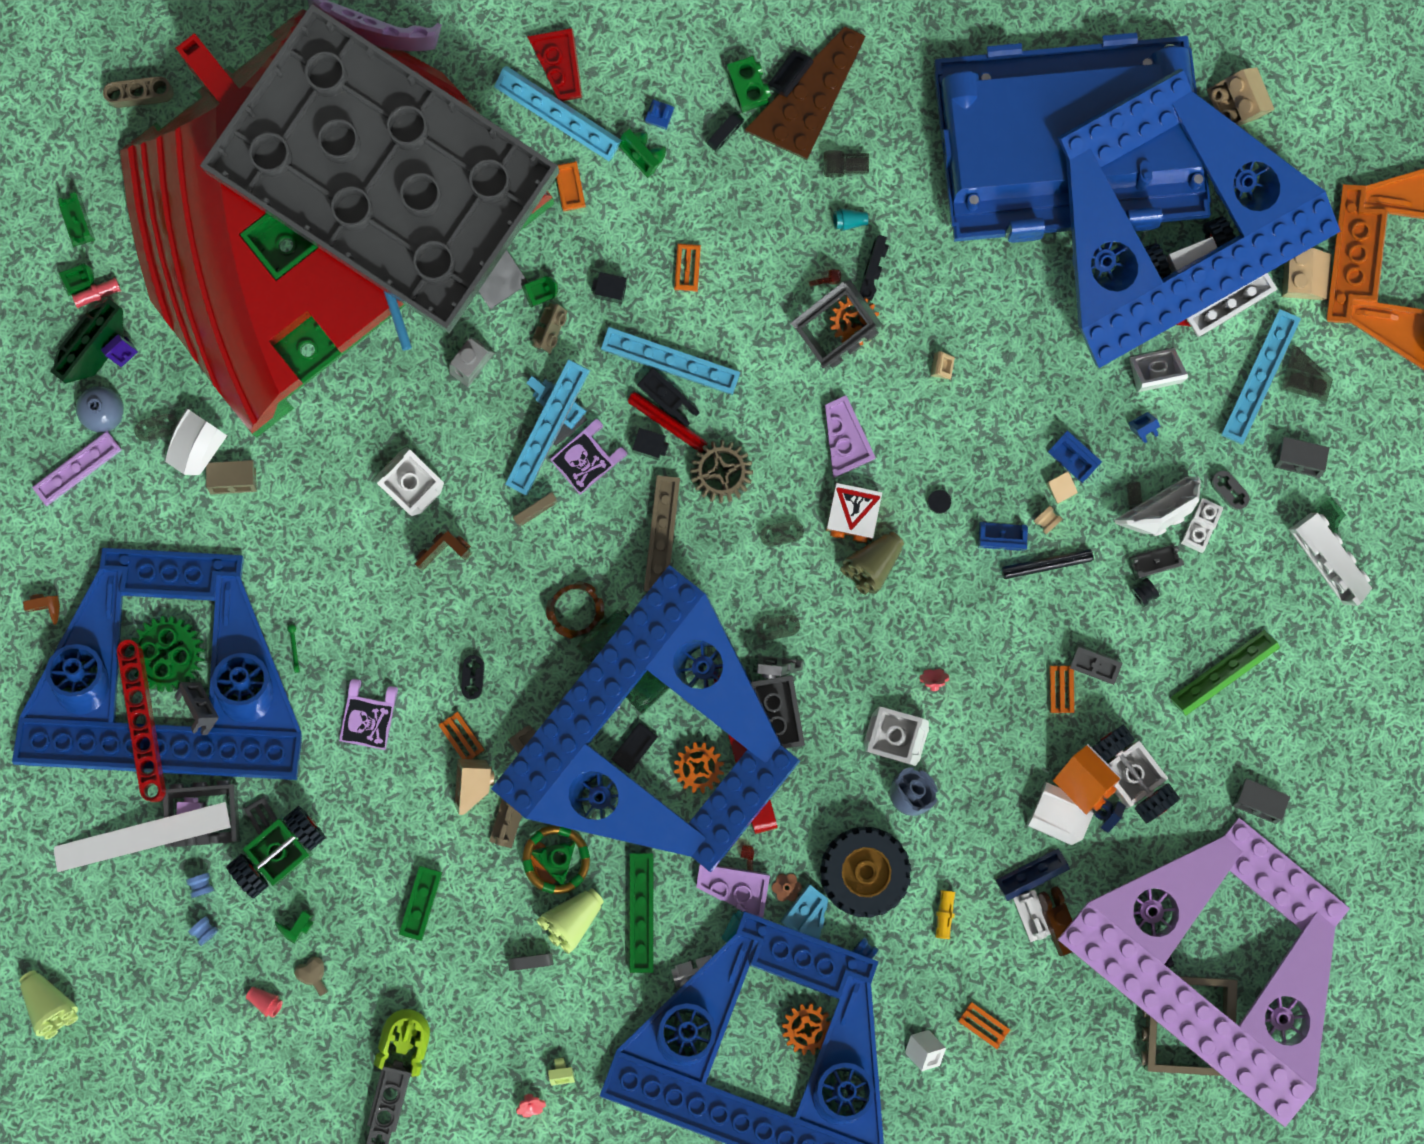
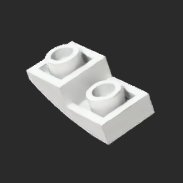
M1202 498L1181 544L1203 553L1212 531L1216 528L1223 507Z

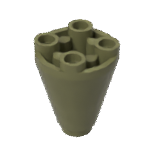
M894 532L885 534L849 555L843 561V566L840 570L846 577L851 578L856 583V588L860 593L864 595L868 592L876 594L882 588L898 559L904 542Z

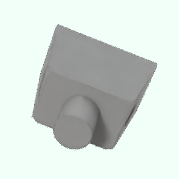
M469 338L451 361L449 374L466 387H469L495 352L477 339Z

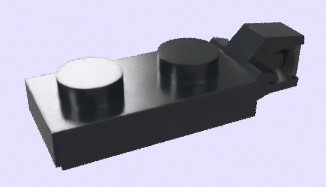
M882 235L874 239L859 291L862 297H866L868 301H872L877 291L874 279H879L882 270L879 263L881 257L885 258L889 247L888 244H885L887 237Z

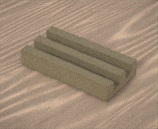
M553 492L514 516L513 519L521 527L557 504L558 501Z

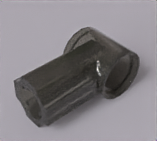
M830 150L823 153L824 177L832 178V175H835V178H839L844 175L869 174V153H844L839 150Z

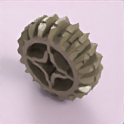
M724 440L720 441V447L717 448L715 441H712L711 450L704 445L702 447L705 452L704 455L699 451L696 452V456L700 461L692 460L691 462L698 468L690 469L691 474H697V476L691 478V482H700L695 487V490L699 491L704 488L705 490L701 496L705 498L710 493V502L714 501L715 496H719V503L721 504L723 503V496H727L728 502H732L731 494L733 493L739 499L741 495L738 490L747 491V487L743 483L751 484L752 482L746 475H753V470L746 469V467L752 465V461H743L748 457V453L739 455L742 449L741 446H738L735 451L732 450L733 442L729 443L728 448L724 447ZM720 453L734 457L738 463L726 464L723 462ZM713 456L714 468L702 474L704 463L709 457ZM718 461L723 469L728 470V473L725 472L726 483H724L723 477L720 474L715 473V471H718ZM741 470L739 481L730 488L728 477ZM705 480H718L723 490L710 487Z

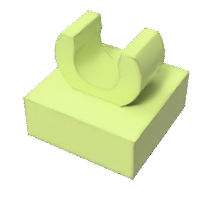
M564 1058L554 1059L555 1069L548 1070L551 1086L574 1083L575 1078L572 1067L566 1068Z

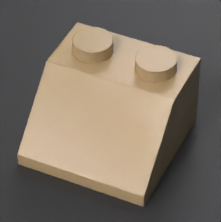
M1310 248L1284 263L1282 297L1328 301L1332 254Z
M458 759L455 807L459 815L467 813L489 793L490 786L494 785V771H492V767H489L486 760Z

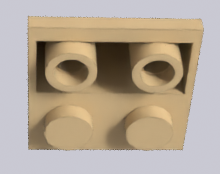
M1257 67L1242 69L1207 89L1214 108L1238 126L1256 120L1275 110Z

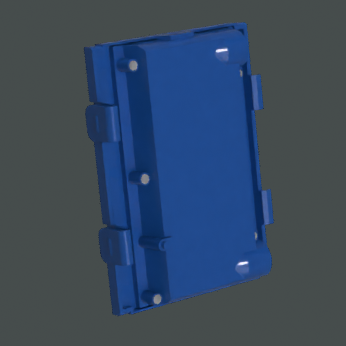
M1137 33L1102 36V44L1022 51V43L987 46V54L936 59L934 61V79L951 230L953 229L954 242L1005 237L1006 233H1010L1008 241L1011 243L1028 242L1042 239L1044 233L1071 231L1066 156L1057 137L1178 69L1184 70L1191 90L1197 94L1192 50L1189 47L1188 36L1138 40ZM1180 123L1101 167L1135 231L1153 230L1158 228L1162 222L1204 219L1211 216L1209 205L1211 199L1207 172Z

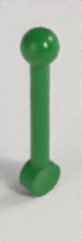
M290 624L287 630L291 637L294 672L298 673L300 668L295 639L296 626Z

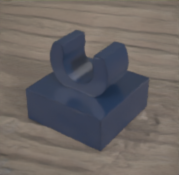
M1107 801L1102 805L1106 812L1101 809L1095 812V816L1103 820L1100 828L1107 833L1111 831L1123 816L1126 806L1120 801L1114 806L1111 802Z

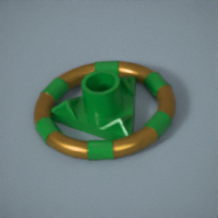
M555 825L543 827L528 839L524 847L522 857L524 871L531 883L541 891L551 894L567 893L576 889L584 881L590 866L588 846L583 838L572 829ZM550 834H559L573 840L533 850L534 846L544 836ZM576 844L581 857V867L578 874L568 883L564 884ZM531 855L559 885L543 882L535 874Z

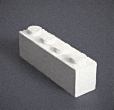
M1318 513L1308 514L1291 527L1289 531L1342 604L1360 605L1372 589L1368 583L1370 582L1369 577L1364 571H1359L1355 565L1356 559L1341 546L1343 544L1341 538L1336 533H1332L1328 528L1329 522L1325 516Z

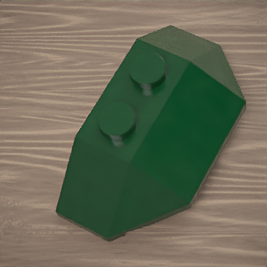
M107 298L103 303L87 311L58 348L54 359V366L50 372L65 384L95 376L108 359L101 349L118 334L123 337V309Z

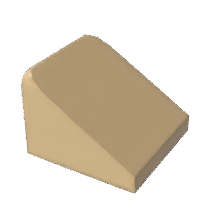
M1068 471L1046 483L1057 504L1078 493Z

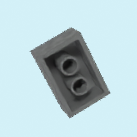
M793 675L751 682L782 746L786 749L804 746Z

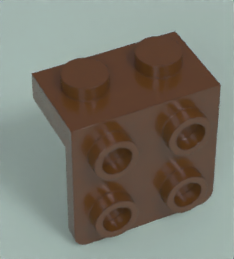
M448 530L445 533L440 532L432 540L434 545L429 550L423 549L416 556L418 561L415 565L423 571L448 545L466 561L472 555L468 550L471 546L460 535L455 538Z

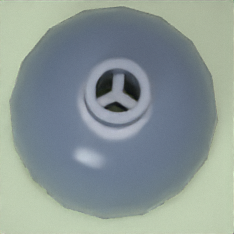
M93 386L86 389L77 400L76 414L83 426L93 432L104 433L111 431L119 425L123 418L124 404L122 399L110 388Z
M914 767L903 769L892 781L890 799L899 812L909 816H918L926 813L936 804L938 789L934 780L925 771L921 770L918 772L913 770Z

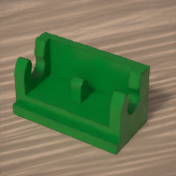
M73 192L70 193V198L68 199L59 198V207L73 248L94 241L95 237L81 196Z

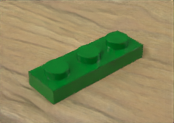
M419 866L399 935L423 941L443 872Z

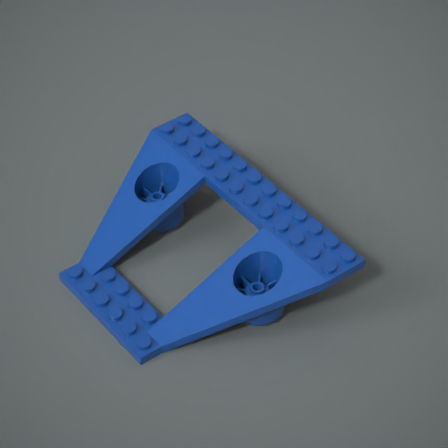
M1182 69L1176 70L1057 137L1066 156L1073 246L1072 262L1075 273L1078 327L1095 366L1098 368L1340 232L1326 191L1191 90L1185 72ZM1180 123L1214 185V191L1223 201L1240 235L1161 279L1101 167ZM1256 161L1259 168L1252 171L1253 165ZM1243 192H1246L1247 197L1241 199ZM1113 242H1117L1119 247L1111 251ZM1120 254L1119 261L1117 262L1116 255ZM1096 268L1095 273L1093 275L1092 269ZM1106 272L1107 276L1100 278L1101 273Z
M102 548L99 570L54 654L49 658L40 680L19 717L12 763L25 766L136 771L129 723H115L119 668L117 647L120 644L123 596L215 601L209 699L219 718L208 735L201 734V727L198 728L196 733H193L190 726L155 725L163 773L297 780L302 733L241 581L244 563L243 555ZM81 661H87V663L82 666ZM96 665L98 672L89 673L88 670ZM260 674L264 677V682H254L253 679ZM60 677H65V680L59 684ZM89 679H95L89 686L86 684ZM68 685L72 687L71 692L63 691ZM224 686H231V689L223 695ZM85 687V689L77 691V688ZM254 688H261L256 695L252 693ZM235 694L238 696V701L230 700L229 698ZM248 695L252 697L248 700L242 701L243 697H246ZM137 724L138 727H142V726L145 725V724ZM148 738L143 739L140 743L141 750H147L150 746ZM150 761L145 764L144 772H152L154 764Z
M669 565L491 789L526 819L690 856L709 872H712L798 765L800 760L782 746L708 595ZM705 647H715L716 649L710 658L706 656ZM701 648L700 657L695 659L691 656L692 653ZM720 654L723 664L716 665L714 660ZM688 658H691L694 661L692 668L685 669ZM719 668H722V674L718 678ZM647 670L747 748V751L689 823L588 745ZM693 672L695 675L690 683L686 679L685 673ZM699 679L704 680L703 689L693 688ZM716 679L717 682L709 687L708 680ZM602 776H608L612 780L607 787L603 786ZM597 778L598 786L590 787L588 783ZM614 786H616L618 791V794L616 795L613 792H611V789ZM585 788L590 790L589 798H583ZM616 798H618V804L615 808ZM589 801L591 808L586 813L582 802ZM611 808L613 812L605 818V809ZM595 809H600L601 819L599 820L590 818Z
M744 911L736 934L616 1050L599 1097L724 1144H884L871 983L879 961ZM749 966L839 999L795 1117L706 1084ZM679 1013H692L690 1022L683 1023ZM675 1014L680 1023L677 1028L666 1024L667 1020ZM694 1016L700 1017L705 1024L696 1027L692 1023ZM707 1026L708 1040L699 1037L698 1030ZM664 1028L675 1031V1038L665 1042ZM688 1030L691 1036L688 1038L683 1037V1031ZM696 1040L707 1043L706 1048L699 1054L693 1045ZM677 1041L681 1045L678 1054L673 1052L667 1044ZM683 1046H690L694 1055L689 1057L680 1055ZM837 1072H850L847 1081H841ZM831 1073L834 1074L837 1081L834 1087L824 1083L827 1076ZM852 1074L858 1077L861 1084L855 1086L850 1082ZM861 1086L864 1088V1098L856 1095L857 1088ZM823 1087L832 1090V1098L824 1101L822 1095ZM841 1089H845L848 1092V1096L846 1098H844L843 1093L840 1092ZM854 1099L863 1102L857 1114L852 1105ZM834 1100L839 1104L836 1113L831 1111L825 1103ZM842 1105L849 1106L852 1113L851 1116L839 1115Z

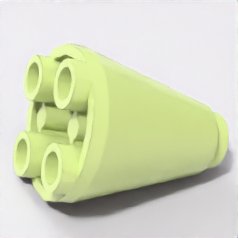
M591 888L589 891H584L550 909L536 921L542 929L549 931V940L556 947L560 945L569 954L582 939L600 911L604 901Z
M32 970L19 979L20 989L36 1036H44L46 1040L50 1039L65 1024L69 1026L78 1020L76 1004L44 976Z

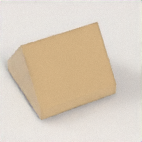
M942 351L934 353L931 376L951 380L955 357Z

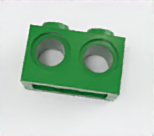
M751 56L727 64V73L741 113L767 105L768 97L771 94L768 84H763L760 77L763 75L760 62H755L754 57ZM748 69L752 72V75L750 77H742L740 71ZM755 90L760 96L756 99H751L747 96V93Z

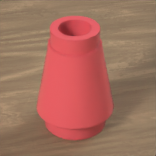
M254 986L246 995V999L266 1017H275L283 1004L279 996Z

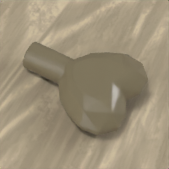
M313 956L306 964H300L295 968L294 974L296 979L306 985H313L319 996L328 992L322 982L324 962L320 957Z

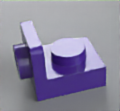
M119 334L101 349L106 357L120 367L124 366L138 353L130 339L127 337L123 338Z

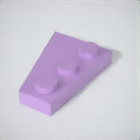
M845 395L826 404L825 413L834 479L875 460L876 457L847 396Z
M700 864L696 888L735 906L742 912L745 911L763 918L770 874L718 865L712 872H709Z

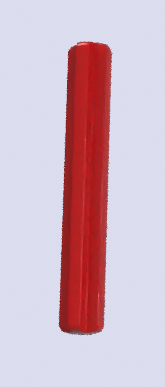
M633 392L629 396L628 403L695 450L702 453L704 451L702 447L704 445L708 446L707 441L638 393Z

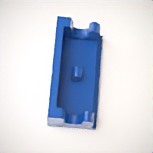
M1068 430L1048 451L1053 458L1081 483L1102 463Z
M979 522L978 548L1025 551L1027 549L1028 526Z

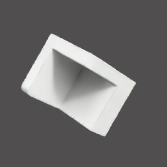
M926 1030L910 1036L905 1054L921 1071L940 1066L946 1047L931 1031Z

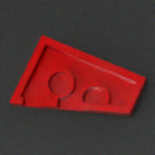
M573 29L527 36L557 98L560 101L583 98Z

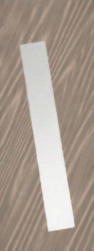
M226 802L55 846L54 856L57 872L231 828Z

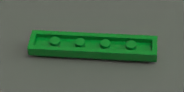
M630 853V973H653L654 853Z

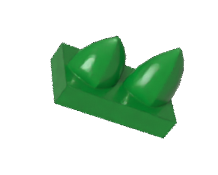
M628 129L622 134L620 138L622 141L619 147L640 171L649 178L662 163L666 154V147L647 149L648 134L639 131L632 132Z

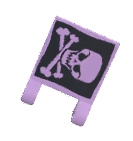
M598 419L594 420L585 430L550 459L580 495L627 456V452L620 447L609 457L592 438L594 434L603 428V424Z
M352 679L349 684L339 741L386 750L398 688L394 686L387 688L385 702L358 697L361 680Z

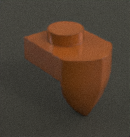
M43 594L29 596L30 600L23 601L24 611L27 612L49 609L53 624H57L60 611L58 596L44 597Z

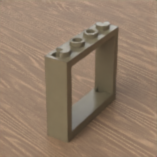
M1179 976L1188 985L1224 987L1222 1013L1236 1023L1238 980ZM1143 1011V1017H1146V1027H1142L1141 1036L1142 1041H1145V1051H1141V1065H1144V1070L1148 1072L1222 1076L1212 1067L1155 1064L1157 1022Z

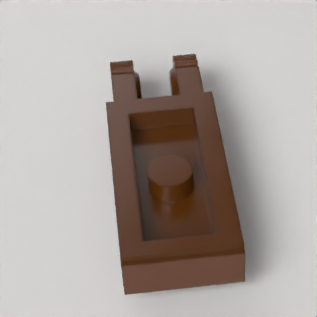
M1055 886L1050 890L1055 907L1052 908V901L1046 891L1039 893L1038 898L1058 955L1065 956L1072 953V951L1057 939L1073 920L1066 903H1064L1065 898L1061 889Z

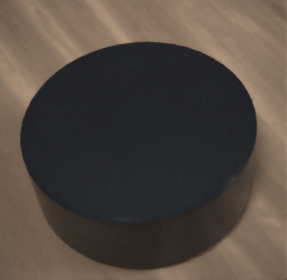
M936 490L928 497V507L936 514L945 513L951 506V497L946 491Z

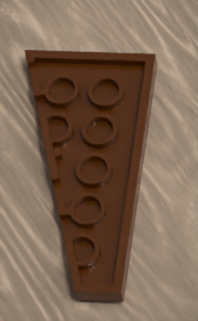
M844 27L813 59V64L788 97L779 94L745 129V132L808 160L866 36Z

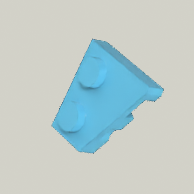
M808 883L780 922L790 929L820 939L828 898Z

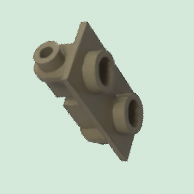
M549 303L548 307L545 306L540 322L546 324V327L537 326L531 340L533 342L532 346L537 349L542 348L550 354L557 344L558 334L566 322L568 311L559 304Z
M503 799L489 842L512 849L522 815Z

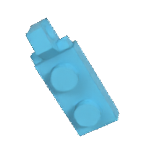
M531 376L526 384L535 390L533 394L536 398L535 400L544 407L555 384L547 379L542 383L535 376ZM574 402L564 424L573 429L587 411L577 402Z

